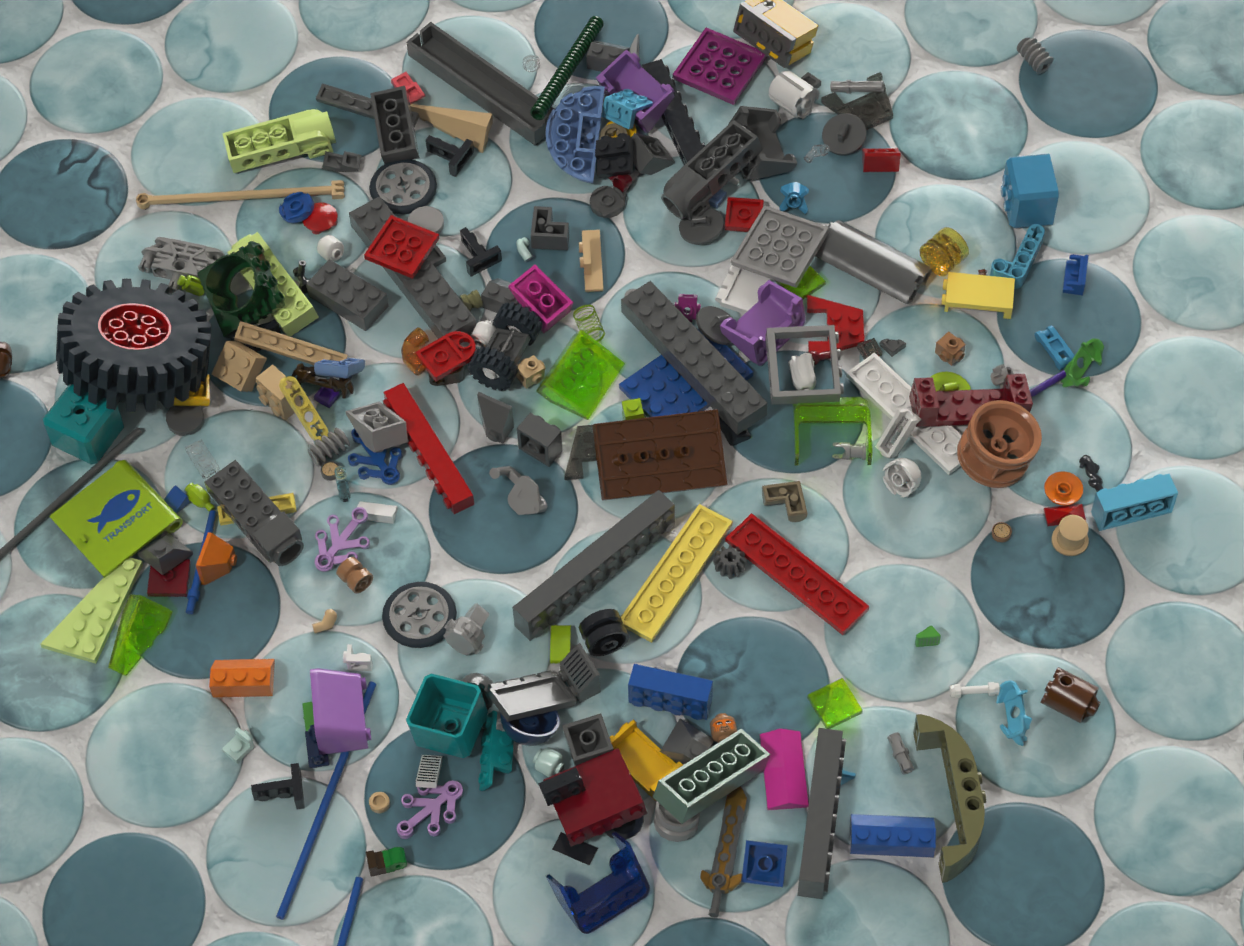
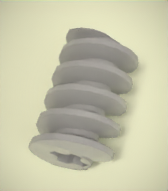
M1027 37L1018 43L1017 51L1037 74H1042L1050 67L1054 59L1049 56L1048 52H1045V48L1041 47V43L1037 42L1036 38L1030 39Z
M335 428L334 433L328 432V437L323 435L321 440H315V445L310 443L308 445V453L313 462L319 467L320 459L325 463L326 455L332 459V452L339 455L338 448L345 451V444L350 447V443L344 432L339 428Z

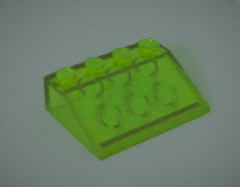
M581 329L572 336L536 392L550 403L588 420L625 363Z

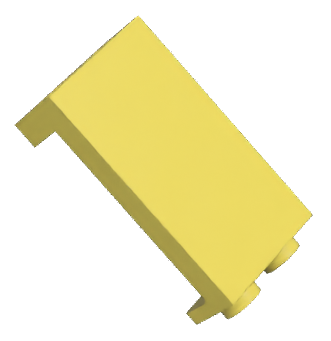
M948 272L947 279L943 280V290H946V294H942L941 305H945L944 312H948L949 307L1004 312L1003 318L1011 319L1015 278Z

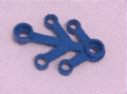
M354 428L351 432L353 441L361 444L370 457L352 453L348 456L349 464L351 466H357L358 464L378 466L380 469L372 470L365 466L358 469L359 478L363 480L369 477L381 478L382 482L388 485L398 482L400 473L396 467L398 460L402 458L401 449L397 447L391 449V460L389 466H387L384 462L387 449L378 453L371 451L365 446L361 438H357L359 435Z

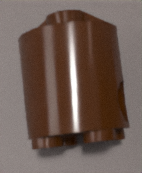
M1058 667L1053 675L1055 679L1048 682L1045 688L1047 693L1044 694L1040 703L1082 723L1086 717L1094 716L1101 702L1096 698L1099 687Z

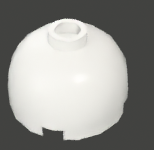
M908 458L892 460L883 468V471L885 470L883 481L888 490L894 495L898 493L902 495L901 497L909 496L921 483L922 477L919 467Z

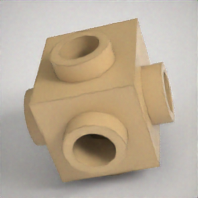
M534 355L523 359L516 365L518 366L516 377L526 389L540 383L545 378V365Z

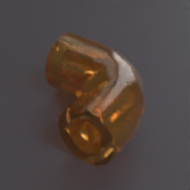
M419 327L414 329L405 338L401 349L403 362L415 375H420L425 371L415 352L429 342L427 334Z

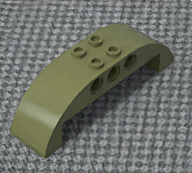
M917 714L913 730L916 751L941 748L960 844L941 848L938 865L941 881L944 883L952 880L964 871L977 852L984 826L986 794L985 791H981L982 774L977 772L974 756L962 736L952 727L938 719Z

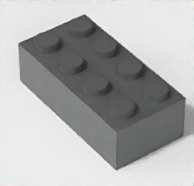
M401 86L370 93L380 153L384 164L420 158L406 87Z
M330 259L306 283L310 298L364 331H367L389 307L386 293Z

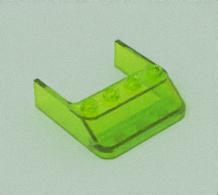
M840 397L839 402L793 404L795 466L799 465L798 426L801 423H864L867 465H871L873 453L871 414L868 401L865 398Z

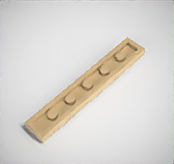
M240 321L234 337L235 341L311 365L323 359L342 361L348 357L346 354Z

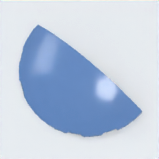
M590 86L582 88L577 93H569L560 100V104L555 110L551 111L546 125V144L554 162L573 178L587 183H593L596 165L595 147L596 140H599L605 86Z

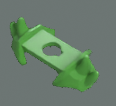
M1093 338L1081 343V347L1076 355L1064 368L1066 377L1061 380L1063 387L1087 386L1089 384V376L1082 379L1081 377L1093 360L1098 365H1102V352L1104 349L1102 341ZM1078 358L1084 359L1082 368H1079L1077 365Z

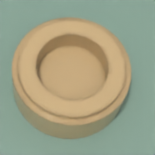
M376 792L371 795L369 805L373 812L380 814L389 809L390 800L386 793Z

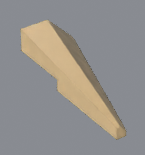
M410 104L411 111L417 112L420 119L424 122L426 120L432 123L433 127L453 138L457 137L464 142L466 139L473 141V146L480 153L484 152L488 142V134L493 124L492 113Z

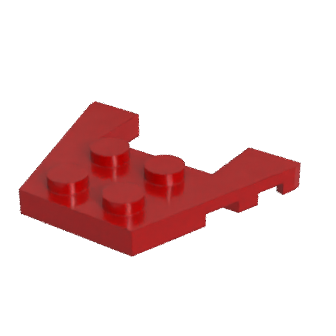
M807 295V313H826L827 325L835 326V332L839 334V343H836L837 349L843 351L864 345L863 309ZM827 337V341H808V352L816 351L822 353L830 351L829 337Z

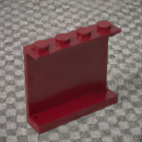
M619 748L543 780L550 779L575 767L582 778L585 791L553 804L571 846L581 844L585 840L599 836L606 831L620 827L627 822L648 814Z

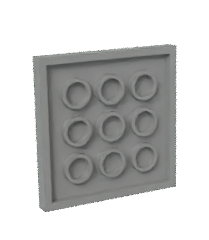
M764 205L731 259V265L797 288L830 232L829 227Z

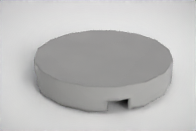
M419 207L413 210L408 218V222L432 232L439 233V231L443 230V215L434 207Z

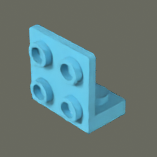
M624 89L605 97L601 117L626 129H632L636 112L651 107L653 102L645 96L635 94L630 89Z

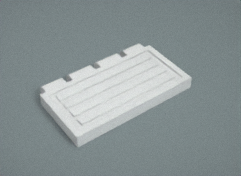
M731 265L715 300L720 303L721 307L745 314L758 302L757 292L759 287L768 280L772 281V279Z

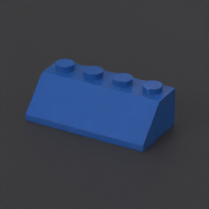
M851 814L850 854L934 858L936 849L934 818Z

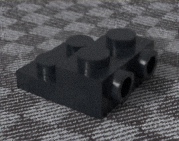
M620 133L618 137L602 136L601 140H596L597 176L605 178L633 174L634 141L629 135Z

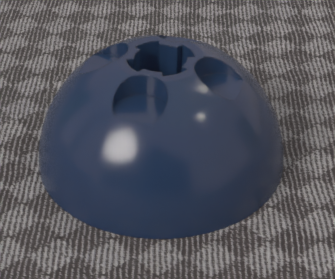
M556 710L508 722L500 714L501 724L505 733L516 743L525 746H536L547 742L554 736L560 725V717Z

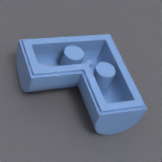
M347 358L342 361L323 359L314 363V370L317 376L345 379L362 372L365 368V360Z

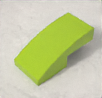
M551 625L550 663H560L571 651V625Z

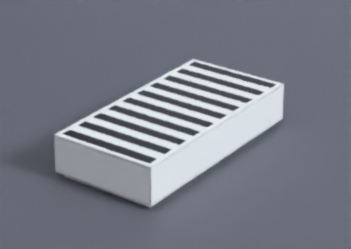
M422 755L416 778V787H437L442 756Z

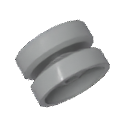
M658 801L656 802L654 826L661 837L668 841L681 842L694 836L698 830L700 812L682 824Z

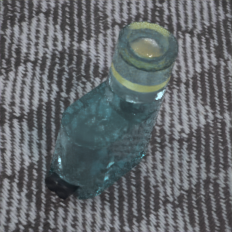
M338 466L335 468L334 473L339 498L343 502H348V498L350 499L351 495L346 469L343 466Z

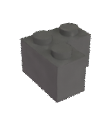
M534 206L531 247L534 249L568 250L569 223L553 222L552 207Z

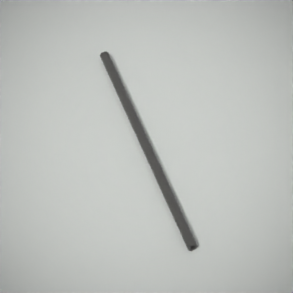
M138 427L135 428L0 549V559L135 440L142 431Z

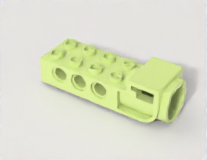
M315 109L222 133L233 173L302 154H308L311 159L325 155V151L333 153L331 144L336 143L328 112H321Z
M258 232L253 235L249 234L236 242L227 253L230 255L232 252L239 251L240 247L247 246L250 241L261 244L264 249L265 259L271 265V273L277 279V287L285 298V307L278 308L274 314H270L279 323L286 336L291 337L319 318V316ZM252 268L241 270L240 274L252 290H254L255 277Z

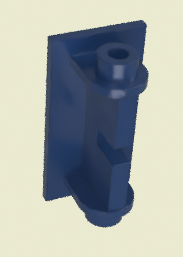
M313 724L308 731H305L309 769L329 766L328 754L320 755Z

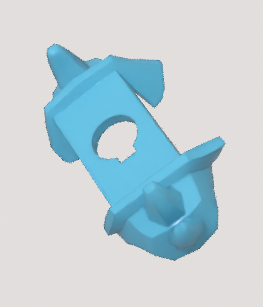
M1009 680L1000 685V692L996 701L997 704L1004 702L1006 708L1008 728L1001 724L1000 729L1008 739H1013L1015 743L1023 746V742L1027 741L1025 732L1030 729L1032 718L1025 714L1023 694L1027 693L1028 690H1020L1016 682ZM1014 707L1020 709V714L1016 718L1012 717Z

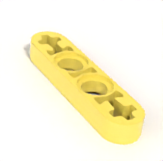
M292 376L282 378L279 383L280 390L312 440H321L323 435L328 437L326 425L297 379ZM286 381L292 382V390L285 387L287 385ZM298 395L303 398L301 406L295 404V398ZM308 411L313 414L311 422L305 420V413ZM316 428L322 429L321 436H316Z

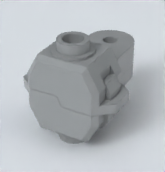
M476 603L468 610L464 617L461 616L455 621L453 619L449 620L444 627L446 629L444 638L447 643L463 655L478 654L484 646L481 644L485 638L482 626L489 613Z

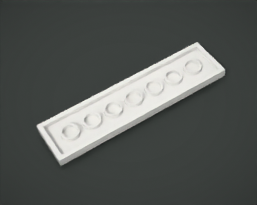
M875 353L846 373V377L891 420L897 410L908 408L912 411L909 399L911 387ZM903 421L902 425L900 426L901 430H903L908 421ZM915 426L909 438L948 475L961 466L957 456V446L962 435L953 426Z

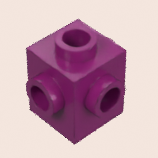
M679 294L675 307L690 322H693V320H696V315L701 309V304L697 303L698 295Z

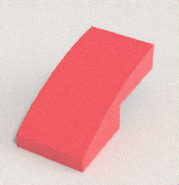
M407 72L391 79V83L395 88L406 87L410 104L425 97L417 82H413Z

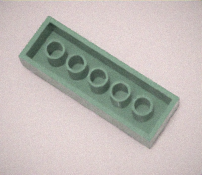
M740 729L660 779L653 798L683 824L763 772L770 753L745 731Z

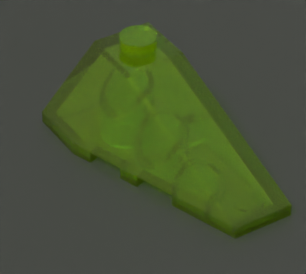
M130 595L122 612L108 668L127 676L141 659L142 654L147 648L153 645V641L157 636L164 632L173 611L142 595Z

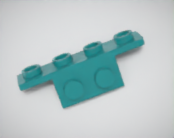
M494 710L486 716L482 725L484 732L481 739L482 754L479 761L481 772L478 777L480 791H485L492 786L493 770L506 774L512 771L514 741L505 731L496 729L497 711Z

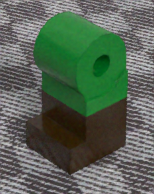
M394 847L379 852H374V850L366 851L371 877L395 872L407 866L405 850L402 847Z

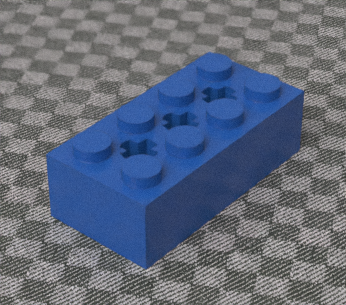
M639 664L633 665L628 683L629 703L637 707H650L655 711H669L674 715L691 716V718L696 720H707L712 702V680Z

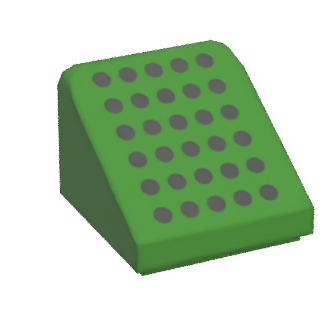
M931 625L916 635L915 646L939 645L941 635Z

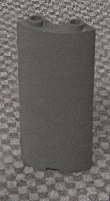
M840 220L834 223L831 222L828 225L830 232L815 257L905 304L913 302L919 287L926 285L933 268Z

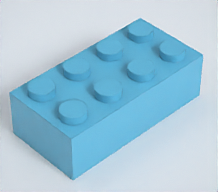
M1170 473L1165 475L1159 474L1146 480L1139 479L1134 483L1120 484L1117 487L1111 489L1104 488L1096 492L1091 513L1099 531L1172 513L1178 491Z

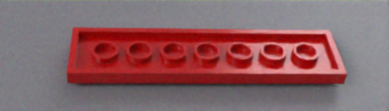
M752 513L725 538V542L729 545L731 544L734 549L739 547L740 552L744 551L745 558L840 634L844 635L869 610V605Z

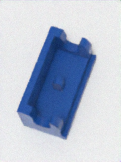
M1070 255L1069 259L1071 260L1066 261L1063 293L1083 296L1089 255Z

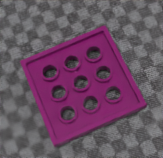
M706 27L674 71L672 78L734 105L767 56L757 48ZM716 46L717 48L710 49L709 47ZM730 52L732 55L726 56L724 53ZM708 58L709 60L702 61L700 59ZM746 59L748 61L740 62L739 60ZM719 64L724 65V66L721 67V68L716 67V65H719ZM696 69H697V70H700L699 73H694V72H692V71H694V70H696ZM733 71H738L739 73H738V74H732L731 72H733ZM714 76V77H716V78L713 79V80H710V79H708L707 77ZM724 83H730L731 85H730V86H724L723 84H724Z

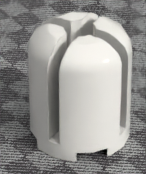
M791 71L779 73L769 87L770 100L796 118L804 119L813 111L811 106L815 99L819 100V90Z

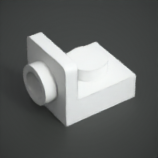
M348 644L347 651L343 653V663H347L348 671H372L371 654H353L352 644Z

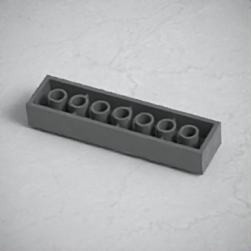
M818 728L797 896L822 899L823 892H828L846 739H842L843 731Z

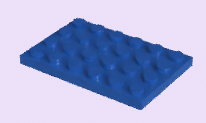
M705 337L746 381L753 376V371L727 345L717 344ZM662 355L619 384V389L630 400L640 398L643 412L647 417L698 412L710 407Z

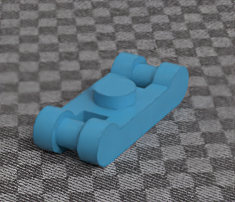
M1052 325L1046 327L1044 331L1040 330L1034 333L1036 340L1042 344L1055 362L1058 370L1065 368V365L1071 362L1075 355Z

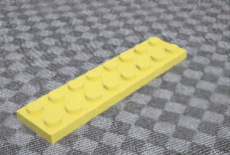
M699 504L622 614V625L627 630L652 643L731 528L733 521Z

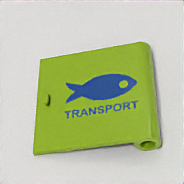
M127 460L117 461L112 468L49 516L104 578L166 530L168 533H174L183 523V520Z

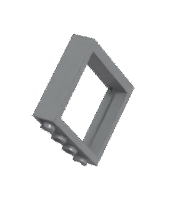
M835 326L767 328L765 338L771 405L839 402L841 394H844L843 383H840L839 378L842 377V367L838 366L840 349H837L836 343H839V334L835 332ZM829 337L834 389L780 391L775 339Z

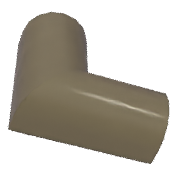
M800 481L762 486L764 506L785 503L790 522H800L807 517V509Z

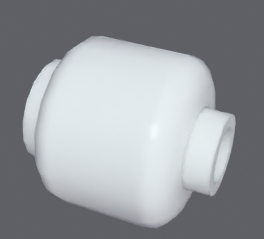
M327 235L319 240L317 252L326 261L330 259L335 262L343 255L344 246L334 236Z
M489 320L478 322L471 334L475 341V346L478 348H486L496 330V327L492 324L493 322Z

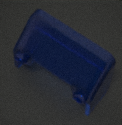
M616 832L612 835L620 851L610 858L609 867L612 873L580 894L572 886L567 885L563 887L550 874L546 876L559 904L577 929L584 934L595 931L644 899L650 891V885L630 843Z

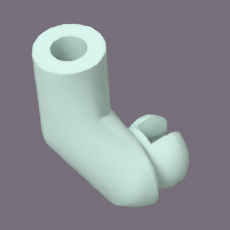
M525 237L516 241L518 252L524 261L527 262L533 257L527 249L529 241Z

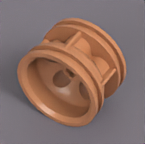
M996 400L983 404L973 414L968 427L958 442L957 456L962 469L970 478L984 486L1004 488L1017 483L1025 474L1030 462L1034 459L1041 446L1042 434L1040 426L1028 410L1016 403ZM983 430L990 431L992 433L993 438H987L984 435ZM1003 435L1009 436L1014 442L1007 443L1003 439ZM1013 454V455L1017 456L1018 458H1017V459H1009V458L1007 457V455Z

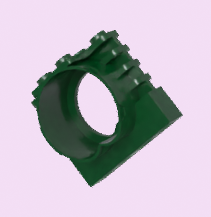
M254 241L248 242V245L245 247H240L237 252H232L230 255L218 258L214 263L197 273L222 334L226 338L231 339L230 335L235 331L237 332L240 321L256 325L260 319H265L270 313L274 314L278 308L285 307V298L277 287V279L271 273V265L263 254L264 249L261 244ZM246 268H252L255 277L253 293L247 303L238 308V298L230 289L231 282L238 272Z

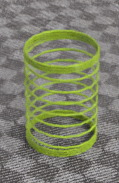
M593 305L580 306L573 313L575 321L582 322L590 319L595 313V316H597L595 319H598L596 321L597 324L592 323L590 325L596 326L601 324ZM584 307L594 308V311H587L593 312L589 316L585 315L587 317L579 319V316L575 318V313ZM576 322V323H577V326H578V329H579V331H580V330H581V329L579 328V327H580V326H579L580 323ZM593 326L590 328L591 330L586 333L584 332V336L582 335L583 341L586 344H594L601 341L605 336L603 327ZM601 330V333L603 331L602 337L596 341L586 342L585 340L591 339H584L585 337H590L586 335L593 331Z

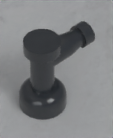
M300 260L299 267L293 270V274L300 282L299 289L303 294L308 293L306 283L309 281L304 275L306 262Z

